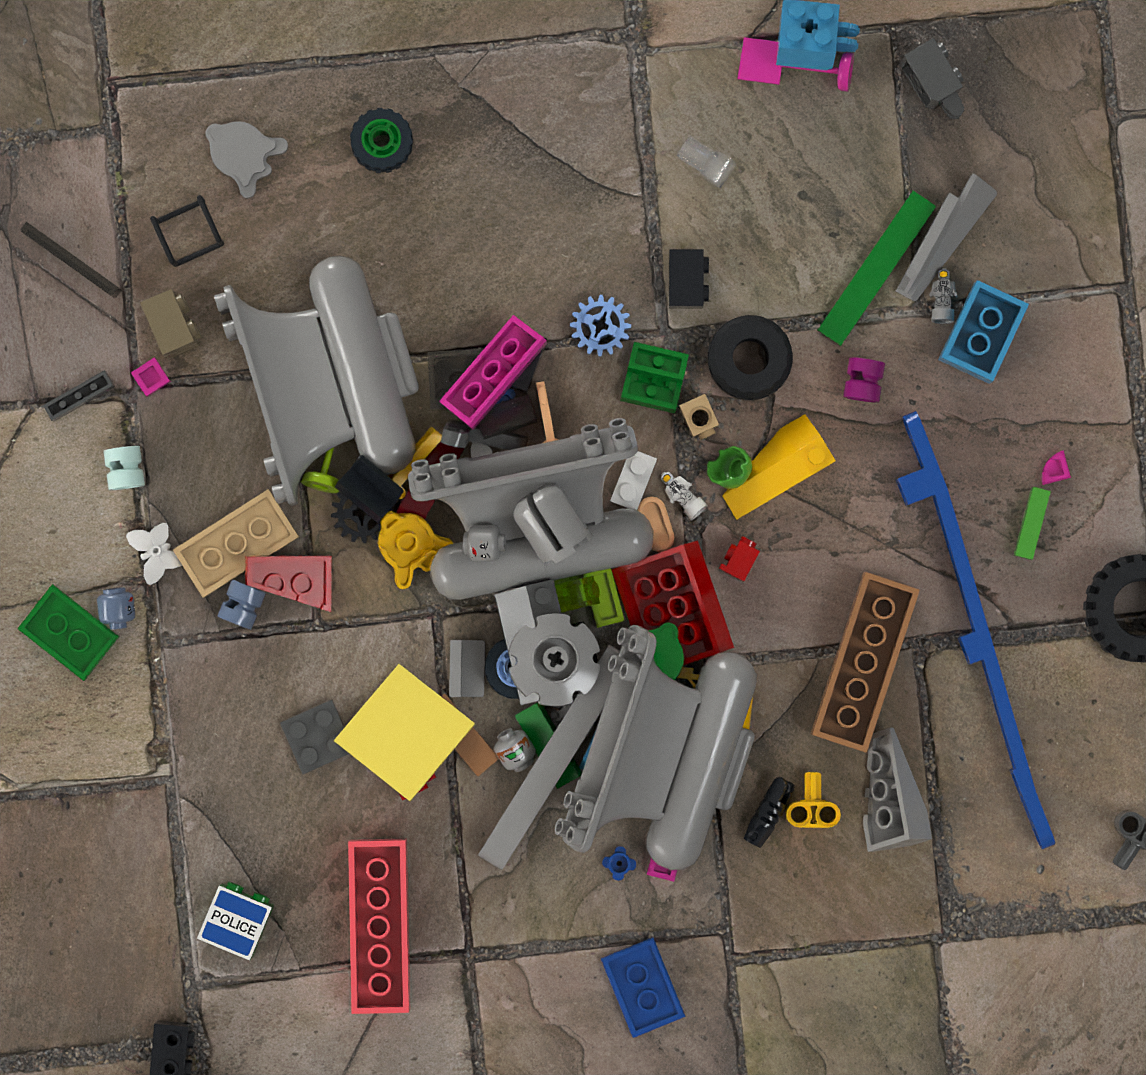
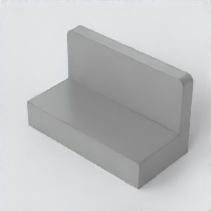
M450 640L449 697H483L485 641Z

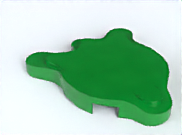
M664 623L657 629L649 630L656 637L654 661L663 673L675 681L683 668L684 654L678 640L677 627L672 623Z

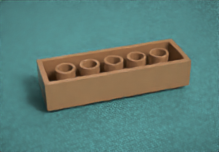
M863 572L813 723L811 735L867 753L919 595V589Z

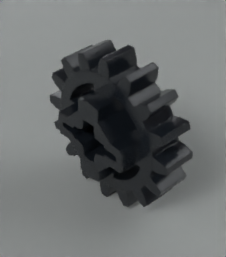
M338 492L337 496L341 500L339 503L332 502V506L337 508V512L331 514L332 518H338L339 520L334 525L335 529L342 527L344 530L341 536L346 537L348 534H351V542L354 543L358 537H361L364 544L367 543V536H371L376 541L378 539L376 532L380 531L381 523H377L374 528L369 530V523L372 518L365 515V520H363L364 526H362L360 517L354 515V511H358L359 507L353 503L349 509H343L349 499L344 494ZM352 519L356 522L358 531L349 528L344 520Z

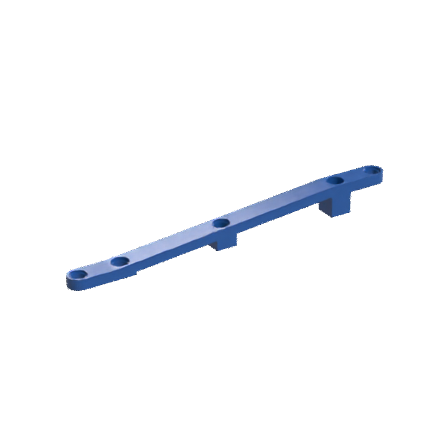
M914 411L902 416L921 470L896 479V483L905 506L930 496L933 498L972 632L958 637V641L967 664H973L981 660L1012 764V769H1009L1037 842L1043 850L1055 845V839L1035 790L949 491L920 417Z

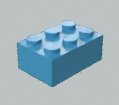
M977 280L968 294L938 360L990 384L995 379L1029 304Z

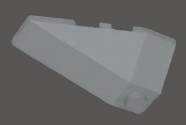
M887 728L873 733L868 747L867 758L870 785L869 788H865V797L869 798L868 814H864L863 817L868 852L907 847L931 840L932 834L928 812L894 728Z

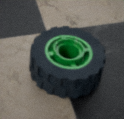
M377 108L376 110H368L366 114L358 117L359 120L353 125L350 139L352 152L360 165L376 173H389L394 169H399L403 163L407 162L408 156L412 152L413 136L409 123L403 119L400 113H395L389 108L388 110ZM378 135H386L390 141L386 146L379 147L374 143V139Z

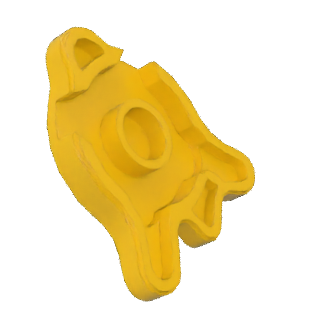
M389 511L380 521L381 529L378 537V547L387 563L393 566L395 584L399 589H406L411 585L414 569L420 567L425 572L430 571L432 559L438 550L447 545L454 544L451 539L435 534L429 523L417 514H398Z

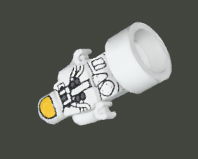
M663 472L661 474V480L668 484L665 492L670 502L675 503L674 501H678L685 509L683 512L691 521L706 509L708 505L689 490L692 483H688L681 476L674 478L670 472Z

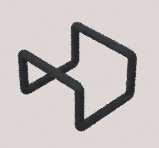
M202 195L197 196V201L158 219L155 216L150 218L170 264L174 267L180 266L224 245V241L218 233ZM200 206L217 243L176 261L159 224Z

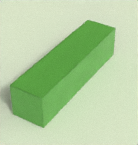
M1031 487L1013 556L1033 560L1051 491Z

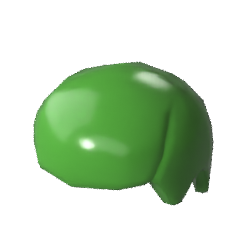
M735 446L719 450L718 458L714 461H708L707 476L711 482L724 488L734 489L740 487L751 474V457L746 450Z

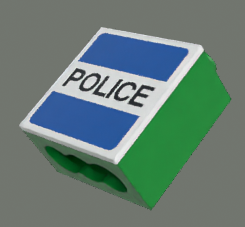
M228 881L227 885H219L197 939L251 960L274 905L269 903L270 898L254 892L253 896L242 892L244 887Z

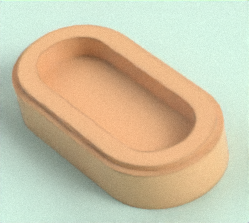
M647 497L640 502L638 511L646 516L653 528L652 550L663 552L670 549L674 543L673 529L662 500L657 497Z

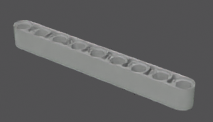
M608 645L597 663L600 664V671L596 682L586 694L578 693L478 854L479 857L500 870L508 862L604 708L613 672L608 670V662L612 655L619 656L620 653L619 650L611 645Z

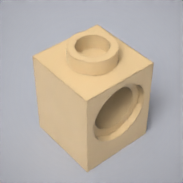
M705 394L679 405V410L692 438L699 436L700 440L716 433L714 428L718 427L719 423ZM696 411L705 412L708 416L707 424L704 426L695 425L692 421L693 413Z

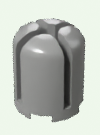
M556 484L543 485L536 490V493L526 495L518 502L513 512L514 520L545 568H547L550 560L557 564L577 552L578 543L584 540V538H587L589 542L593 539L592 533L563 488Z

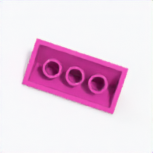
M513 315L439 402L469 428L474 430L547 345V340Z

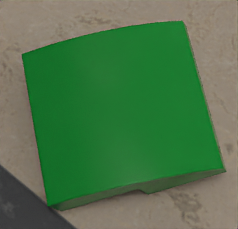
M634 342L620 401L675 414L689 354Z

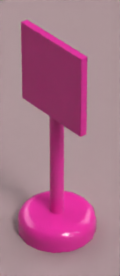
M744 37L738 80L780 85L782 67L838 74V89L849 92L853 73L854 53H843L839 67H833L829 70L776 65L778 42Z

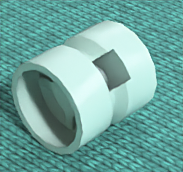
M140 446L119 447L103 451L105 466L110 468V472L107 474L108 490H122L145 486L143 470L138 468V464L142 462Z

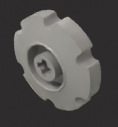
M552 613L538 616L535 618L536 626L534 628L523 625L512 639L508 655L516 659V664L509 668L511 679L524 696L527 697L531 693H536L539 697L538 703L541 705L562 706L572 703V695L575 691L584 695L596 682L600 671V664H596L593 661V655L600 651L598 642L585 624L581 623L577 627H573L570 624V616ZM559 654L558 660L561 661V664L551 667V660L547 658L548 655Z

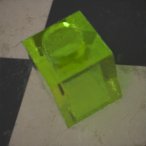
M594 576L555 585L561 613L600 604V589L594 580Z

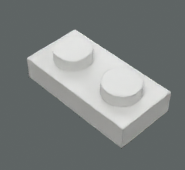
M638 451L633 457L626 459L610 502L637 510L657 458Z

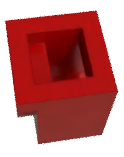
M742 536L737 545H730L724 557L728 561L727 565L721 563L718 569L744 582L760 552L755 549L757 543Z

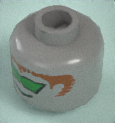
M509 728L497 736L498 742L494 746V752L505 769L520 772L534 762L533 757L535 756L536 749L523 730L513 731L512 728Z

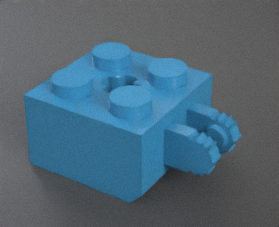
M783 0L776 65L818 70L832 69L836 51L855 52L858 49L859 43H857V40L844 37H856L859 34L860 28L853 23L838 22L839 4Z

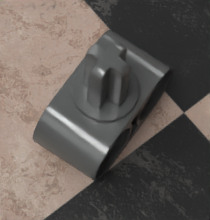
M1122 811L1114 820L1116 831L1126 839L1113 859L1114 865L1122 870L1128 869L1140 849L1146 850V819L1132 811ZM1132 816L1136 822L1135 828L1132 831L1126 832L1122 827V822L1126 817Z

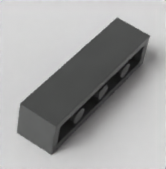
M104 370L44 404L43 407L51 421L55 422L111 390L115 385L107 371Z

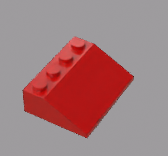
M698 540L646 557L635 564L612 569L630 625H638L649 631L659 628L664 623L674 624L678 629V640L683 649L684 665L734 648Z

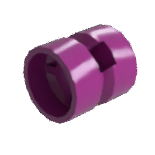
M849 358L847 374L850 376V380L845 382L843 397L851 400L879 403L882 387L878 384V381L883 379L885 363L864 358Z

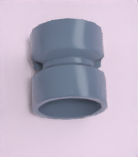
M232 579L226 593L229 600L222 603L217 616L252 630L257 617L255 608L261 607L266 592Z

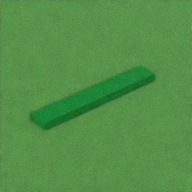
M915 191L911 192L817 331L839 346L843 344L936 208L933 203Z

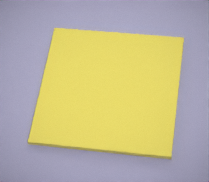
M398 664L334 739V742L411 802L473 728L475 723Z

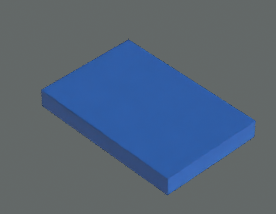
M653 937L601 958L633 1038L686 1017Z

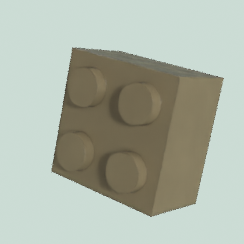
M170 289L140 302L163 356L171 359L200 346L197 339L202 337L197 324L192 319H188L186 313L191 311L185 297L181 293L177 294Z

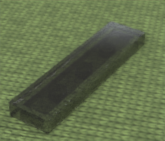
M28 222L20 229L30 239L113 298H117L122 291L115 284Z

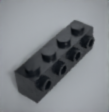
M157 1021L154 1023L149 1075H192L193 1060H189L188 1056L189 1048L194 1049L196 1033L191 1031V1024Z

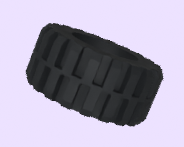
M1135 554L1120 557L1104 565L1101 571L1094 575L1092 584L1088 585L1086 590L1087 599L1083 602V610H1086V618H1084L1086 627L1090 628L1091 637L1101 645L1100 648L1120 660L1145 663L1146 635L1128 633L1118 624L1114 615V601L1119 591L1132 582H1146V555Z

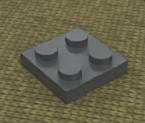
M333 700L280 722L302 774L349 754L334 742V739L345 727Z

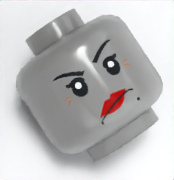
M493 524L472 525L468 532H464V554L469 555L470 559L474 562L497 561L501 551H506L505 534H500L499 528Z

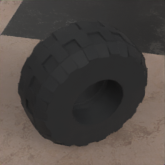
M757 315L740 316L725 323L713 336L708 350V366L715 383L728 395L742 400L763 399L775 393L787 380L793 364L792 347L785 332L775 322ZM747 341L756 342L764 348L768 358L764 370L753 375L745 374L738 370L733 361V352L740 343Z

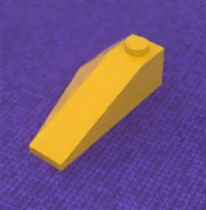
M806 414L780 428L752 461V471L746 482L738 488L727 489L722 497L737 520L831 465L836 460L821 435Z

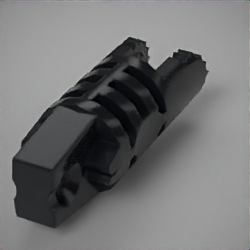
M776 777L772 781V784L763 796L764 799L759 803V808L756 809L755 815L750 820L744 840L759 848L763 846L774 831L775 825L779 822L778 819L782 816L783 810L786 809L795 791L792 782H788L782 777Z

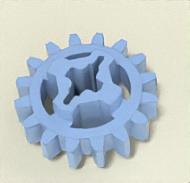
M599 295L598 301L594 302L590 296L588 297L589 304L587 306L581 302L578 304L581 310L580 313H572V316L577 319V322L570 323V328L577 329V332L571 335L572 339L580 338L581 341L577 347L580 349L586 345L588 347V355L593 350H597L598 357H602L603 350H607L610 355H613L612 347L616 346L622 349L623 346L620 340L629 339L624 330L631 329V324L625 323L624 320L630 315L629 313L622 314L620 312L624 306L622 303L617 306L613 305V297L608 302H604L603 295ZM603 307L598 314L593 316L586 314L594 308ZM612 311L619 320L620 328L612 324L610 319ZM606 314L605 326L608 329H602L595 338L596 326L593 323L594 321L600 322ZM581 324L589 328L591 333L589 340L584 336ZM607 336L615 338L607 344L599 345L602 338Z

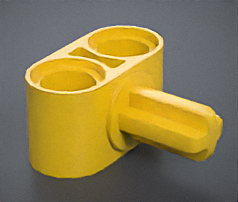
M807 772L804 775V799L791 802L786 808L785 816L794 827L829 828L839 822L841 813L837 805L821 799V773ZM797 806H802L806 810V817L800 822L793 821L791 818V811ZM826 806L832 807L835 812L834 818L829 822H823L819 816L821 809Z

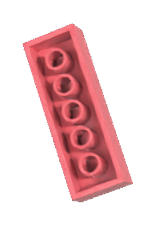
M407 838L349 840L351 1013H409L410 959Z

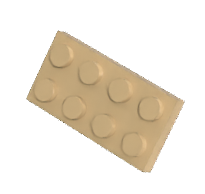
M268 489L176 547L173 551L201 596L205 598L245 572V556H271L299 538V535Z

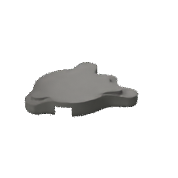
M231 122L223 125L215 123L206 129V137L210 142V154L215 166L223 174L236 181L240 194L247 199L254 197L257 181L272 173V168L266 161L267 158L284 154L288 150V142L284 138L264 136L256 127L246 122Z

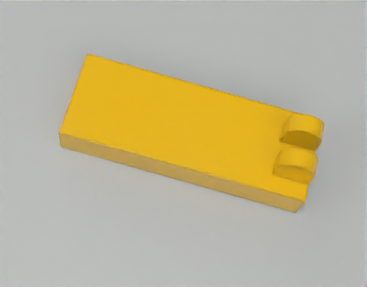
M430 427L415 444L416 452L407 467L395 474H389L388 477L401 487L408 479V474L412 471L411 464L414 461L425 459L441 441L442 435L433 427ZM403 489L404 492L399 499H403L405 497V489Z

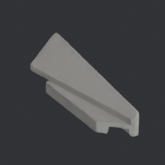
M972 173L959 197L951 193L946 196L895 292L912 301L918 300L996 197L997 191Z

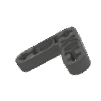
M448 420L443 428L441 443L465 448L468 442L471 441L512 450L526 447L528 437L477 425L472 430L462 421Z

